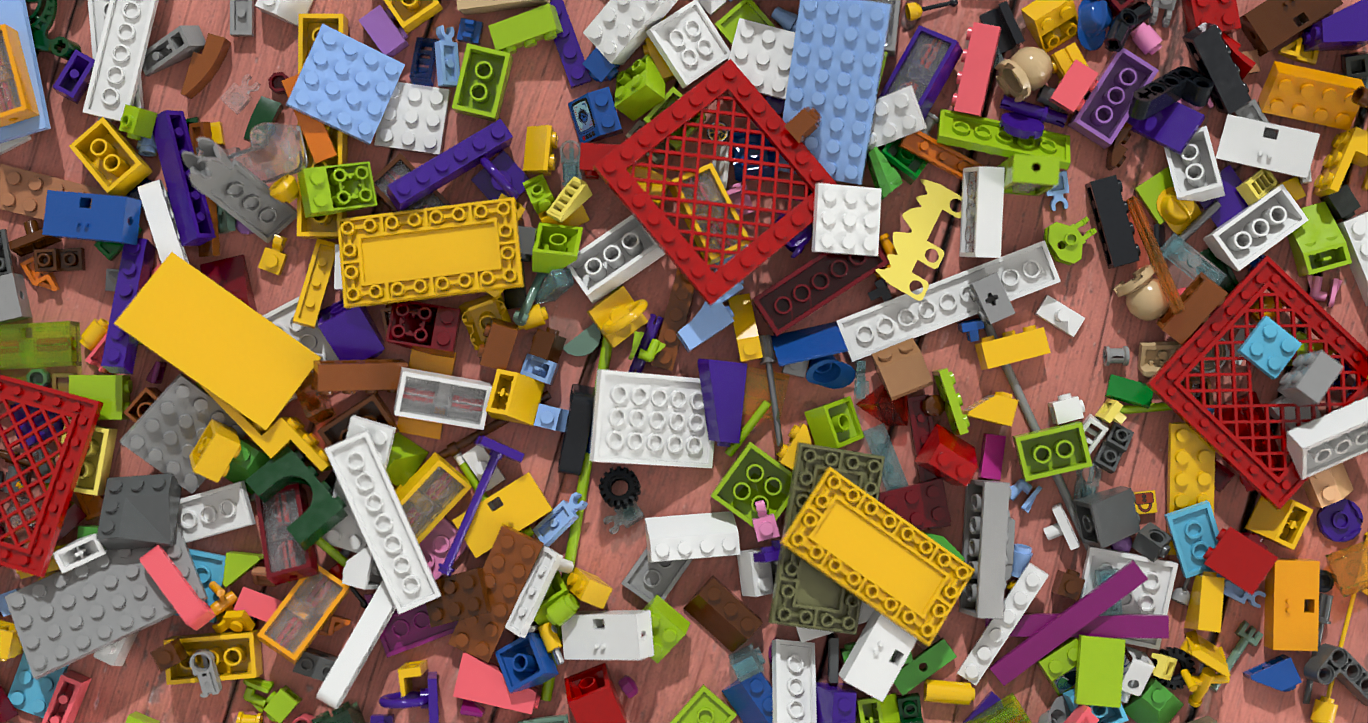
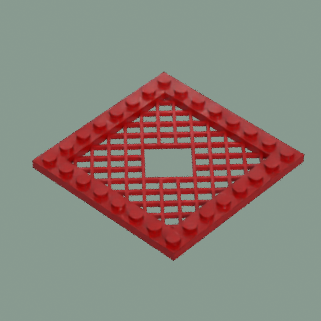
M731 59L593 165L594 170L709 306L813 223L815 184L838 185L802 142L798 143L784 127L786 123ZM726 92H728V94H729L730 96H722V95L725 94ZM717 100L716 110L705 109ZM720 100L732 101V112L720 111ZM736 103L745 113L735 112ZM700 113L699 123L689 122ZM704 113L716 115L715 125L703 124ZM719 115L731 116L730 127L718 126ZM735 117L747 118L746 129L734 127ZM750 119L759 130L750 129ZM683 126L682 136L672 135ZM687 126L699 128L698 138L686 137ZM702 128L714 129V140L702 139ZM718 130L730 131L729 142L717 141ZM734 132L746 133L745 144L733 143ZM749 134L761 135L760 146L749 145ZM765 137L774 147L764 146ZM666 140L665 150L654 149ZM669 141H682L681 152L670 151ZM685 141L697 143V154L685 152ZM701 143L713 145L712 155L700 154ZM717 145L729 147L728 157L716 156ZM732 148H744V159L732 158ZM748 149L760 150L759 161L747 160ZM764 151L776 152L775 163L763 161ZM649 153L648 163L637 162ZM652 153L665 154L664 165L652 164ZM779 153L788 164L779 163ZM668 155L680 156V167L667 166ZM684 157L696 158L695 169L683 167ZM700 159L743 164L740 205L697 200ZM747 164L759 165L758 176L746 175ZM632 166L630 174L627 169ZM635 166L648 168L647 179L634 177ZM763 166L774 167V178L762 177ZM651 168L662 169L663 180L650 179ZM778 168L790 169L789 180L778 179ZM667 170L679 171L678 182L666 181ZM794 171L803 181L793 180ZM683 172L695 173L694 184L682 183ZM746 179L758 181L757 191L745 190ZM637 182L646 183V192ZM761 182H773V193L761 192ZM777 183L789 184L788 195L776 194ZM650 184L662 185L661 196L649 195ZM666 185L678 187L677 198L665 196ZM793 185L804 186V197L792 196ZM682 187L694 189L693 200L681 198ZM808 188L813 192V193H812L811 195H809V196H808ZM745 195L757 196L756 207L744 206ZM760 196L772 198L771 209L760 207ZM776 198L788 199L787 210L775 209ZM653 200H661L660 209ZM792 200L802 201L791 210ZM664 201L677 202L676 213L663 212ZM680 203L692 204V215L679 214ZM696 204L708 206L707 217L695 215ZM712 206L724 208L723 219L711 217ZM728 208L740 209L739 220L727 219ZM743 211H755V222L743 221ZM759 212L771 213L770 224L758 223ZM775 213L785 215L774 224ZM667 217H675V227ZM679 218L691 219L690 230L678 229ZM695 220L707 221L706 232L694 231ZM711 222L723 223L722 234L710 233ZM727 223L739 225L738 236L726 235ZM742 225L754 226V238L742 236ZM758 227L769 228L757 237ZM681 234L690 235L689 243ZM694 235L706 237L705 248L693 247ZM710 237L722 238L721 250L709 248ZM725 239L737 240V251L725 250ZM741 241H751L748 246L741 250ZM696 251L705 252L704 261L696 253ZM708 252L720 254V265L707 264ZM724 254L735 255L732 259H730L727 263L723 265Z
M1266 255L1229 293L1224 302L1219 307H1216L1210 314L1209 319L1194 331L1146 385L1275 509H1281L1308 479H1301L1292 459L1287 463V455H1290V453L1286 450L1287 435L1285 423H1296V427H1299L1301 423L1311 422L1316 419L1315 406H1326L1327 415L1331 413V406H1339L1336 409L1338 410L1368 397V351ZM1263 297H1274V309H1264ZM1258 299L1259 309H1249ZM1279 301H1280L1286 308L1279 309ZM1259 312L1260 321L1264 317V312H1275V323L1282 328H1291V335L1295 339L1296 328H1306L1307 340L1298 341L1300 343H1307L1308 353L1313 352L1312 343H1323V352L1328 355L1329 348L1335 354L1329 355L1331 358L1339 359V364L1344 366L1345 363L1352 370L1345 371L1343 367L1339 373L1340 387H1330L1325 393L1326 403L1297 406L1294 403L1253 404L1251 363L1244 357H1235L1234 344L1244 343V341H1234V329L1244 328L1246 340L1250 335L1249 328L1256 327V325H1249L1248 313ZM1280 312H1290L1291 324H1280ZM1244 314V325H1234ZM1295 317L1298 318L1303 324H1296ZM1229 330V341H1219ZM1312 333L1320 340H1312ZM1230 344V357H1219V345ZM1214 347L1215 357H1204ZM1297 351L1291 358L1292 361L1297 357ZM1220 360H1230L1231 373H1220ZM1235 360H1246V372L1236 373ZM1204 361H1215V373H1204ZM1199 363L1200 373H1190ZM1345 374H1355L1356 386L1345 387ZM1215 376L1216 389H1205V377ZM1220 376H1231L1232 389H1221ZM1236 376H1247V388H1236ZM1189 377H1200V389L1189 388ZM1183 379L1185 383V388L1180 384V382ZM1330 390H1341V403H1331ZM1346 390H1354V391L1346 398ZM1206 392H1216L1217 405H1206ZM1221 392H1232V405H1222ZM1237 392H1247L1248 404H1237ZM1191 393H1201V403ZM1264 407V420H1254L1253 408ZM1269 407H1279L1280 420H1269ZM1284 407H1295V419L1285 420ZM1300 407H1310L1311 419H1300ZM1206 408H1217V418ZM1222 408H1233V421H1222ZM1237 408H1248L1249 420H1238ZM1254 423H1265V436H1254ZM1270 423H1280L1281 436H1270ZM1223 424H1233L1234 434ZM1238 424H1249L1250 436H1239ZM1255 439H1265L1266 452H1255ZM1270 439H1281L1282 452H1271ZM1240 440H1250V450ZM1256 455H1266L1267 466ZM1271 455H1282V468H1272ZM1272 471H1280V472L1276 475V474H1274Z
M0 375V404L3 403L7 412L0 415V421L9 416L13 424L4 430L0 423V438L2 437L18 473L0 484V489L6 486L10 494L9 497L2 501L0 500V512L3 517L0 519V524L5 522L9 532L0 536V565L45 578L104 403ZM8 400L20 404L11 409ZM27 406L35 407L39 410L31 414ZM23 408L27 417L17 422L13 413ZM47 411L60 415L50 419ZM43 414L46 423L37 428L33 418ZM67 417H71V418H72L70 423H69ZM63 419L66 428L57 433L53 424ZM29 421L33 431L23 436L20 426ZM49 427L53 436L43 441L39 432ZM16 430L19 439L9 443L6 434ZM66 434L64 443L62 445L59 437ZM35 435L39 444L29 449L26 440ZM55 440L59 450L49 455L46 445ZM22 443L25 452L16 457L12 448ZM42 449L45 458L36 463L32 453ZM59 455L56 466H54L52 459ZM28 457L32 466L22 471L18 461ZM48 462L51 472L42 477L38 467ZM34 470L37 480L28 485L24 475ZM52 477L50 484L47 488L44 481ZM20 478L24 488L14 492L11 483ZM40 484L44 493L34 498L31 488ZM26 492L30 502L20 506L17 497ZM42 499H44L43 504H42V507H41V510H40L39 507H38V505H37V502H39V501H41ZM13 500L16 510L7 515L3 505ZM33 506L36 516L27 520L23 511ZM19 514L22 524L13 529L9 519ZM37 520L32 532L29 525ZM25 528L29 537L19 542L16 532ZM11 536L14 544L2 540ZM29 543L28 548L22 547Z

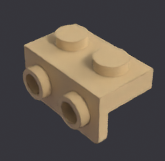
M1177 341L1140 342L1137 367L1142 375L1152 378L1179 349L1181 344Z

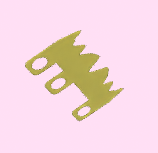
M925 179L920 180L925 186L927 194L916 197L921 207L911 208L902 215L912 232H893V245L897 255H887L891 265L890 268L884 270L875 269L891 286L918 301L924 298L929 284L926 280L912 273V270L917 260L933 269L939 267L944 257V251L927 240L942 210L956 218H961V211L954 212L951 210L950 201L959 199L962 202L960 195L941 184ZM928 249L937 251L939 257L936 262L931 263L925 258V252ZM917 280L922 283V293L913 294L910 291L909 286L912 281Z

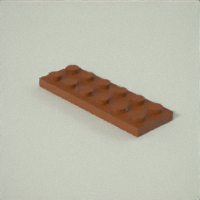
M505 524L502 525L482 568L492 612L459 620L449 640V645L489 663L544 545L543 542Z

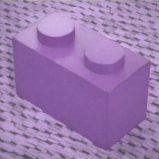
M379 5L359 19V22L380 51L392 58L409 46L406 41L409 36L401 26L399 28L395 26L393 21L396 18L388 8L384 10Z

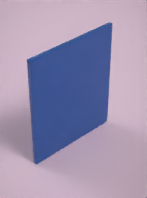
M836 322L782 333L776 337L774 335L771 336L772 346L779 367L848 351Z

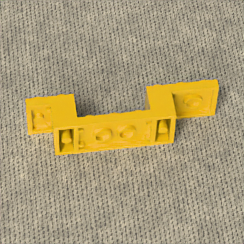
M1354 127L1337 134L1333 138L1331 153L1325 157L1322 164L1324 169L1314 182V195L1324 197L1338 192L1350 163L1362 168L1368 166V127L1366 131L1359 127Z
M201 386L270 458L275 457L287 446L291 448L295 444L321 472L333 469L326 451L319 445L320 440L313 433L308 434L303 427L305 425L299 418H293L292 416L281 417L265 431Z

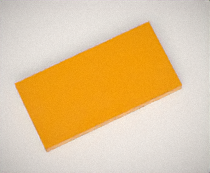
M412 349L408 368L453 376L457 353L455 352L454 358ZM435 406L433 413L445 414L446 408ZM399 416L397 426L399 432L440 440L444 423Z

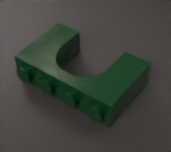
M287 446L247 478L245 482L263 503H266L281 489L290 484L302 483L312 488L313 498L310 507L286 527L288 532L306 551L348 515L344 510L346 507L345 503L339 496L334 498L330 494L333 490L324 480L320 483L316 478L319 474L311 465L305 466L303 463L305 458L297 449L293 452Z

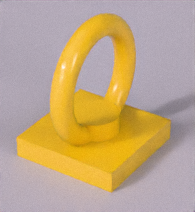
M620 286L589 309L587 314L609 345L614 348L648 322L643 315L648 303L644 299L634 302L625 287Z

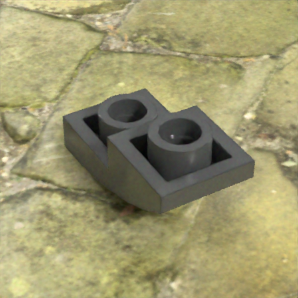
M1114 422L1104 437L1092 464L1110 474L1114 473L1122 454L1129 446L1134 432Z

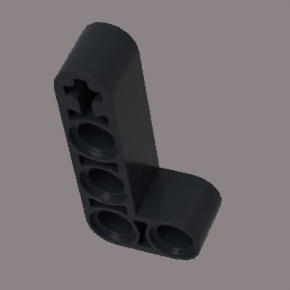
M1177 67L1133 93L1128 114L1134 119L1144 120L1180 99L1194 106H1206L1214 83L1209 78L1189 67Z
M572 384L569 400L570 407L558 463V473L576 476L581 474L594 411L595 387Z

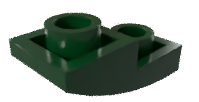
M261 96L248 123L244 140L265 147L274 132L273 124L283 109L282 103Z
M919 693L897 695L900 723H924Z

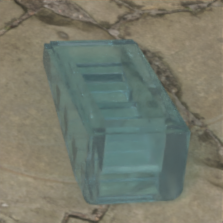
M569 268L552 270L535 298L536 303L556 301L575 284L571 270Z

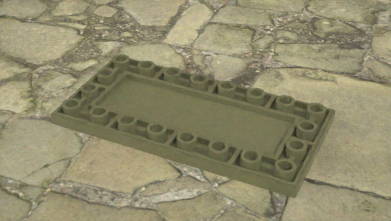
M797 442L782 538L828 467H831L878 500L885 456ZM781 544L768 622L856 635L862 600Z

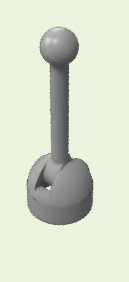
M1191 577L1185 580L1183 587L1176 588L1173 591L1171 600L1188 606L1190 593L1187 587Z

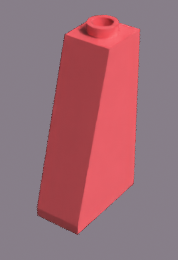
M463 652L453 697L532 714L534 708L538 709L541 696L537 695V687L534 686L509 693L499 666L490 661L487 663Z

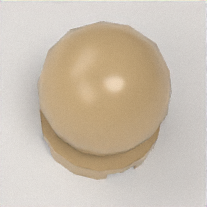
M1024 47L1019 49L1011 59H1004L996 65L995 69L999 73L996 76V80L1006 95L1012 94L1015 97V102H1022L1031 94V91L1042 88L1051 78L1053 70L1051 58L1043 49Z
M1151 264L1141 267L1132 273L1133 279L1127 283L1121 281L1113 289L1118 297L1126 296V305L1130 313L1136 318L1145 321L1156 320L1162 317L1168 311L1171 302V294L1168 287L1160 279L1153 278L1152 275L1156 271Z

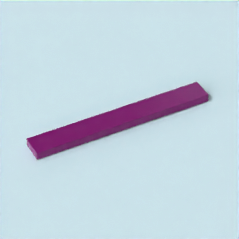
M1132 560L992 664L990 670L1005 686L1147 581L1148 577Z
M1024 613L1009 637H1030L1061 613ZM1101 614L1071 637L1086 635L1108 638H1169V616L1163 614ZM985 618V628L992 618Z

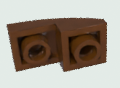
M1128 122L1124 124L1112 145L1109 146L1106 159V168L1108 170L1115 167L1119 168L1126 159L1124 154L1128 149L1121 144L1124 145L1131 136L1129 131L1133 126Z
M84 248L34 250L35 272L86 270Z

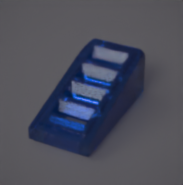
M417 37L409 76L412 84L434 85L436 72L434 42L439 41V39ZM421 47H430L432 51L421 50ZM420 56H429L430 59L420 58ZM419 65H428L429 68L419 67Z

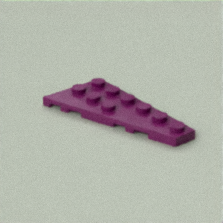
M374 594L364 595L367 604L370 603ZM426 603L401 614H398L396 609L382 632L380 640L388 658L452 634L458 621L431 628Z

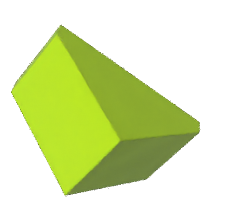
M241 551L227 552L223 577L225 588L234 584L250 571L253 566L260 563L264 559L263 554Z

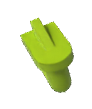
M634 331L629 360L634 358L644 335L642 331L640 333ZM652 338L647 351L640 348L638 358L646 362H652L656 354L663 350L666 344Z
M259 677L244 679L243 683L247 685L243 696L244 700L250 702L262 713L267 704L265 702L267 698L255 694V691L259 690L268 694L273 688L274 682L266 681Z

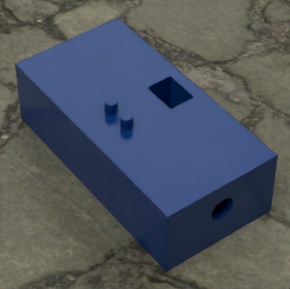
M47 190L42 235L137 245L142 200L123 196Z

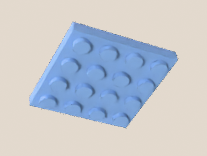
M322 24L286 106L370 145L405 64Z

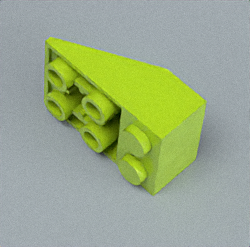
M370 161L303 168L298 173L305 218L332 215L378 205Z
M1321 202L1301 208L1309 220L1288 235L1299 277L1352 264L1347 243L1326 203Z

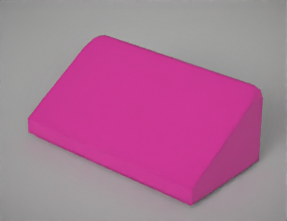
M983 434L978 477L1000 480L1006 436Z

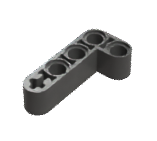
M1327 643L1322 644L1304 666L1305 677L1324 685L1330 684L1337 678L1363 705L1368 707V672L1344 648Z

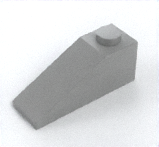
M180 25L150 46L146 51L142 67L145 76H150L191 57L193 52L198 53L201 51L206 41L200 27Z

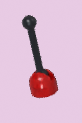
M337 563L328 572L343 580L344 567ZM350 586V590L361 602V607L367 608L366 600L363 599L353 586Z

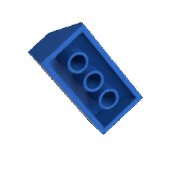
M759 666L747 673L749 675L739 678L722 690L743 723H773L772 685L762 670L759 669Z

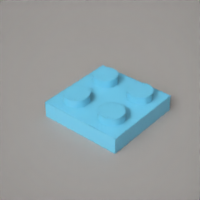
M1264 316L1237 352L1273 380L1278 377L1302 343L1268 316Z

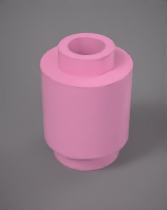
M1145 22L1141 23L1130 33L1133 37L1132 41L1145 55L1148 52L1153 55L1162 47L1160 45V42L1163 41L1150 25L1147 26Z

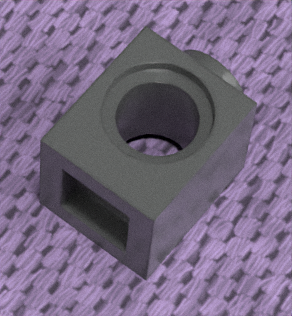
M1149 522L1138 531L1131 547L1154 563L1160 556L1164 558L1171 549L1169 544L1172 537L1152 522Z

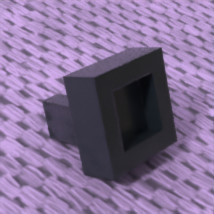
M883 278L874 282L877 289L867 293L871 301L882 297L884 302L893 298Z

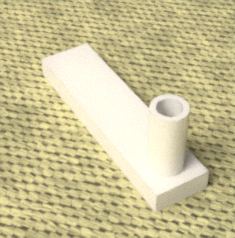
M543 546L505 628L517 636L525 638L556 571L566 574L571 573L574 568L573 562L563 559V555L549 547Z

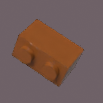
M493 317L490 324L486 323L483 336L486 339L484 344L479 345L477 357H480V365L493 369H507L518 334L517 324Z

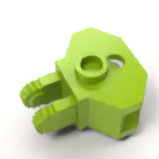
M1087 216L1069 226L1055 222L1044 229L1043 241L1045 240L1048 250L1056 262L1071 265L1082 259V246L1086 243L1085 240L1097 233L1095 228L1088 230L1084 235H1081L1078 231L1079 227L1088 223L1089 219Z

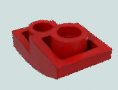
M1222 33L1223 42L1230 48V56L1239 67V75L1243 80L1256 62L1238 51L1241 46L1238 42Z

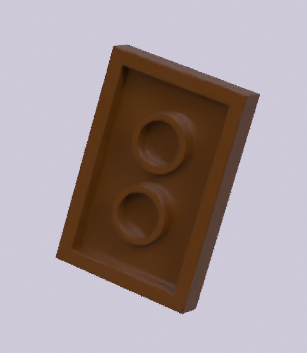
M482 567L436 579L435 581L441 596L426 602L431 628L492 612Z

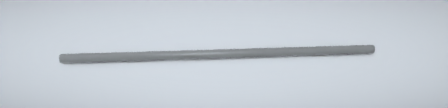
M985 321L984 329L987 336L994 335L995 339H999L993 325H987ZM1002 365V369L1018 400L1031 432L1040 430L1011 365ZM1061 474L1052 475L1081 538L1073 499ZM1083 543L1087 551L1089 544Z

